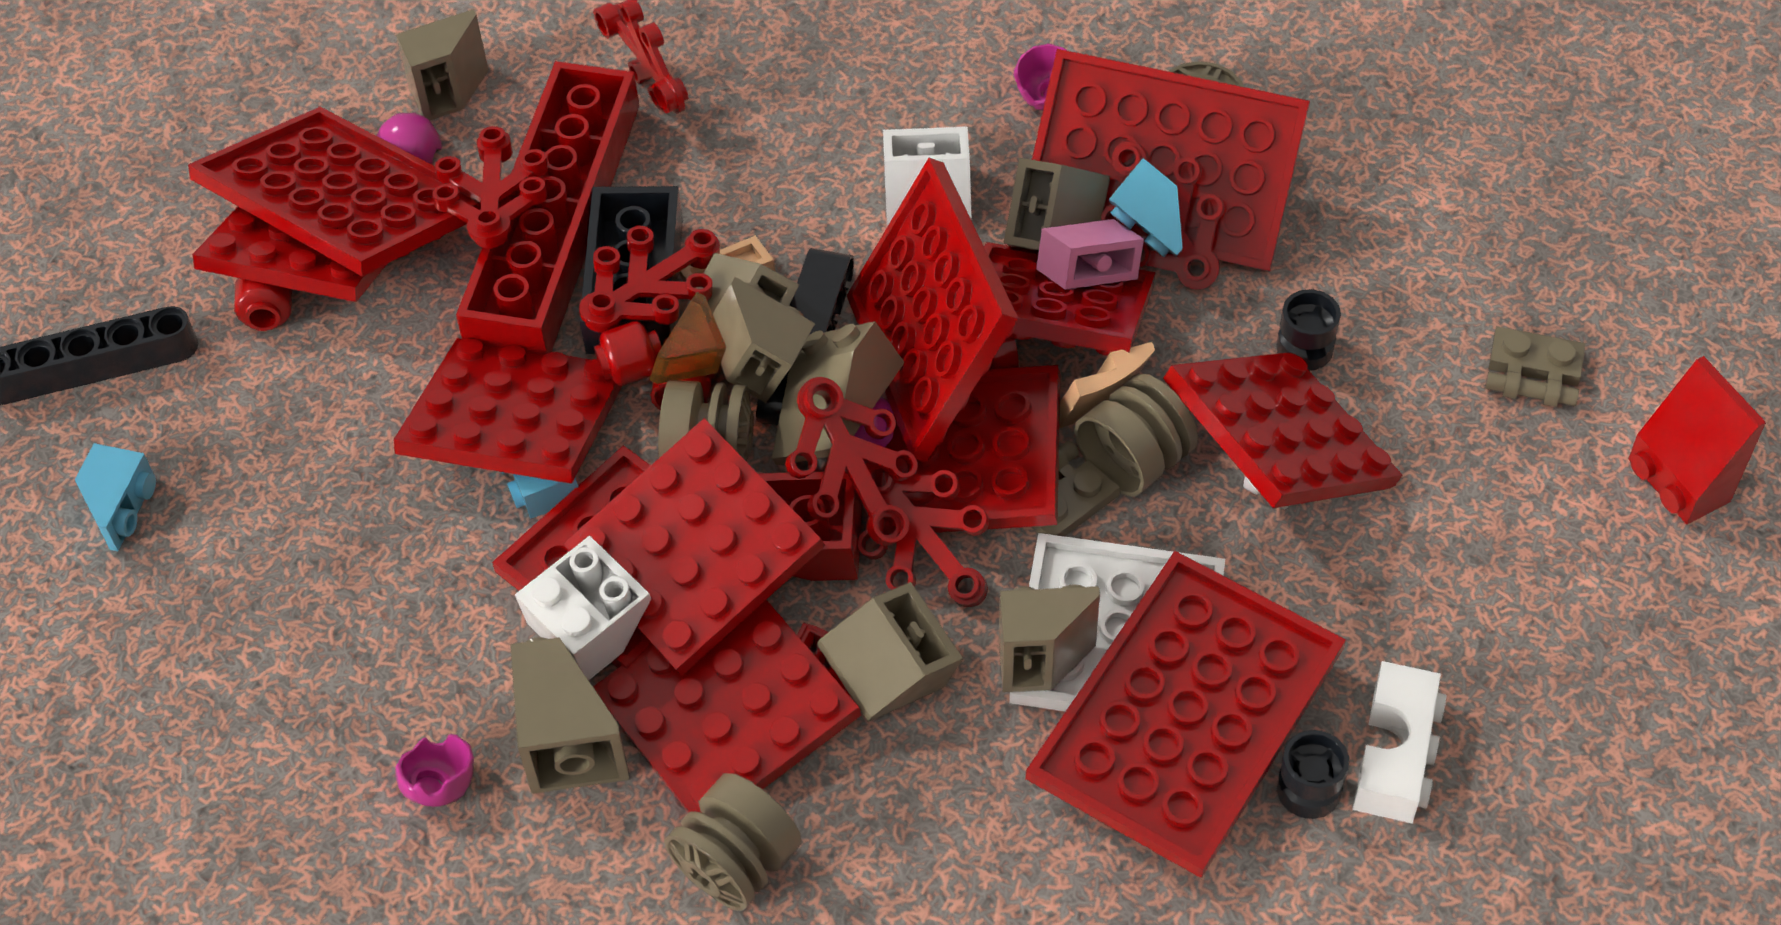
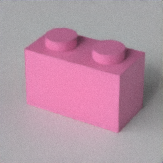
M1115 219L1042 228L1036 269L1065 290L1138 279L1144 238Z

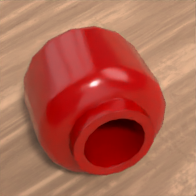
M237 278L235 282L234 312L238 320L258 331L272 330L288 320L292 309V289Z
M637 321L602 332L599 338L600 344L594 346L595 354L605 380L612 378L620 386L653 376L658 368L656 358L664 356L656 331L653 330L647 333L645 327Z

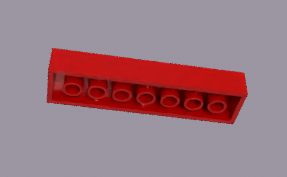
M559 61L554 62L512 170L513 172L522 166L520 158L524 152L533 149L545 152L548 171L539 177L545 181L547 198L544 202L531 206L510 221L511 230L504 244L495 248L482 247L456 313L462 340L477 339L485 346L498 348L517 345L524 348L525 352L543 355L552 352L586 257L593 187H611L640 107L635 72ZM517 189L501 200L499 208L519 196L520 189Z

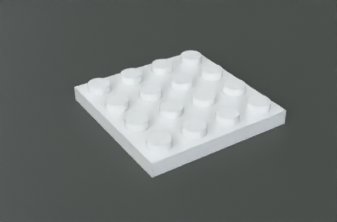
M1038 533L1029 587L1034 589L1062 588L1071 584H1078L1084 587L1099 586L1100 602L1096 646L1052 690L1010 692L1009 703L1066 712L1173 554V551ZM1181 553L1224 575L1225 559Z

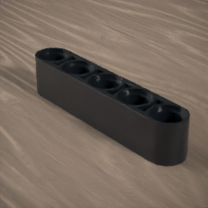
M814 248L808 250L797 281L800 285L789 306L796 308L805 318L815 323L810 334L816 331H823L824 333L836 329L838 321L834 319L836 314H841L849 290L845 285L847 281L851 282L853 277V255ZM789 371L766 403L758 399L756 407L757 422L778 426Z
M169 306L1 346L0 405L189 359L198 349V340L188 315L180 307Z

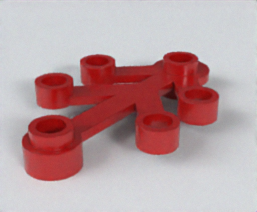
M626 0L614 5L608 2L593 10L594 18L602 35L606 39L619 35L636 56V59L628 62L629 71L635 72L637 83L641 84L652 78L656 81L648 87L649 97L658 109L661 108L666 114L673 111L677 114L685 110V101L688 100L687 89L679 77L673 78L668 72L658 49L664 45V39L656 23L652 22L641 28L639 27L638 23L644 20V15L638 1Z
M490 126L483 129L477 139L479 157L484 162L482 182L463 172L458 158L446 156L440 158L435 163L437 179L443 184L437 186L432 192L436 209L441 212H449L466 222L468 235L478 246L483 248H495L504 244L511 230L510 221L531 206L544 202L547 198L545 181L539 177L548 171L545 152L538 149L524 152L520 158L522 166L501 180L502 163L508 161L513 155L511 139L503 128ZM517 189H520L519 196L499 208L501 200ZM459 190L480 201L481 210L460 200Z
M1131 141L1123 142L1113 151L1112 165L1119 174L1128 177L1143 158L1149 162L1148 153L1140 144ZM1126 151H1133L1136 160L1132 166L1125 167L1121 161L1122 155ZM1185 157L1178 160L1174 166V175L1177 179L1176 185L1178 189L1183 249L1177 257L1169 253L1162 257L1156 251H1151L1149 246L1143 243L1142 249L1145 252V258L1140 262L1139 268L1150 266L1176 272L1184 286L1190 289L1202 290L1211 286L1219 276V260L1211 251L1217 222L1224 214L1225 204L1219 196L1214 194H1206L1199 199L1197 212L1201 217V221L1193 244L1185 231V225L1195 182L1200 179L1202 168L1195 159ZM1186 163H1192L1195 167V174L1190 179H1184L1180 173L1182 166ZM1210 199H1214L1218 203V211L1212 216L1206 215L1203 210L1205 202ZM1109 206L1102 212L1101 221L1108 220L1109 214L1115 206ZM1136 224L1131 228V231L1147 234ZM1197 259L1201 260L1205 266L1204 272L1200 276H1194L1190 272V264Z
M645 226L632 227L627 232V248L630 251L627 283L613 291V275L620 270V253L616 248L610 246L596 249L593 254L594 270L597 272L595 292L586 295L581 300L579 305L581 319L589 329L595 332H604L617 327L622 319L651 320L665 325L674 323L679 318L678 299H689L695 303H704L712 297L713 283L712 279L703 273L690 275L686 282L665 280L689 265L698 269H706L713 254H720L718 238L710 230L697 229L686 239L684 248L647 270L648 253L654 247L653 232ZM638 297L654 298L652 304L632 302Z
M815 377L808 380L802 385L797 396L798 408L805 417L797 449L789 454L786 459L788 473L794 478L802 479L816 470L818 461L814 453L823 428L832 443L819 490L808 500L807 508L809 514L816 520L825 521L838 512L839 499L837 496L846 470L870 516L867 522V530L872 540L884 546L892 545L902 540L909 530L908 517L901 508L886 505L864 461L885 468L892 479L903 481L916 473L918 468L917 459L909 451L901 450L896 452L850 435L842 420L863 425L870 437L883 439L896 428L894 415L887 409L874 410L844 399L839 385L829 378ZM815 394L821 395L825 399V409H819L814 405L813 396ZM875 417L884 419L886 431H880L875 427ZM796 456H803L807 460L808 469L806 471L797 468L795 464ZM897 458L906 461L908 465L907 473H902L897 469ZM818 498H824L829 502L830 510L828 513H823L818 509ZM880 519L886 520L890 524L891 532L889 535H885L879 530L878 524Z
M871 463L865 464L873 480L877 474L887 473L885 468ZM896 463L897 469L903 473L901 467ZM940 470L934 475L914 474L903 481L894 480L888 475V482L884 486L877 488L886 505L901 508L909 520V530L906 536L896 543L894 566L886 573L885 581L890 590L897 588L894 586L893 580L896 574L900 572H906L908 574L907 583L911 582L915 587L916 576L913 573L916 541L918 540L949 579L948 592L951 598L963 607L980 605L988 593V585L985 578L973 568H964L931 527L964 530L969 535L978 536L983 534L989 526L987 513L977 505H969L962 510L917 507L903 493H934L941 500H952L959 494L961 485L956 475L949 470ZM944 478L952 479L953 486L951 490L945 493L938 491L940 480ZM972 513H979L982 516L980 525L975 528L967 527V517ZM880 519L878 527L884 534L886 520ZM866 523V530L858 537L857 546L866 558L876 560L885 555L888 546L880 545L874 552L866 551V541L871 538ZM964 578H971L974 581L973 589L966 594L960 593L958 590L960 581Z

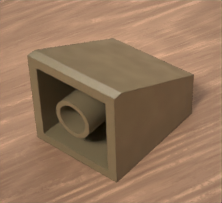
M536 637L523 643L510 644L517 745L531 794L630 780L619 726L560 637L551 639Z

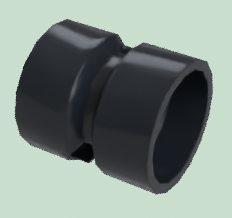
M1314 289L1300 290L1291 294L1285 300L1282 309L1276 344L1277 353H1293L1298 355L1307 363L1309 371L1324 367L1332 359L1341 318L1340 307L1335 299L1325 292Z
M1319 730L1303 731L1289 740L1284 749L1277 781L1279 800L1289 812L1301 818L1316 819L1325 817L1335 810L1340 802L1343 785L1349 769V755L1344 744L1330 733Z

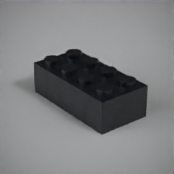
M678 186L593 187L582 299L586 295L595 292L597 272L594 270L593 254L600 247H614L620 253V270L613 275V291L627 283L630 251L627 248V232L632 227L645 226L653 232L654 247L648 253L647 270L681 250L683 216ZM679 272L665 281H679ZM638 297L632 302L652 304L654 298ZM580 317L586 354H595L594 346L600 344L599 338L602 332H595L589 329ZM622 319L618 325L620 326L632 321L640 322L645 327L647 333L653 330L656 331L662 346L666 338L675 334L676 321L665 325L651 320Z

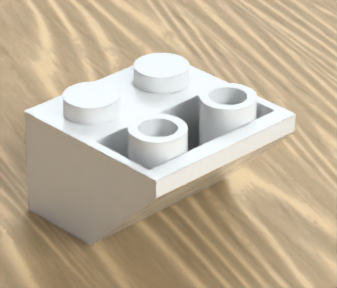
M968 126L883 130L887 226L928 158L944 162L972 220Z
M588 536L515 594L527 624L540 637L547 639L560 637L588 680L624 652L651 600L650 594L591 536Z

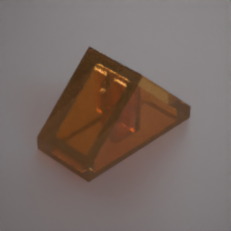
M698 292L694 295L659 351L649 380L660 384L669 380H682L717 373L726 346L704 295Z

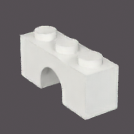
M1382 661L1375 685L1368 725L1393 732L1401 740L1402 745L1392 749L1366 745L1360 767L1353 810L1413 823L1417 807L1427 809L1432 779L1424 777L1425 765L1434 766L1440 736L1431 735L1433 722L1441 723L1447 694L1438 693L1440 673Z

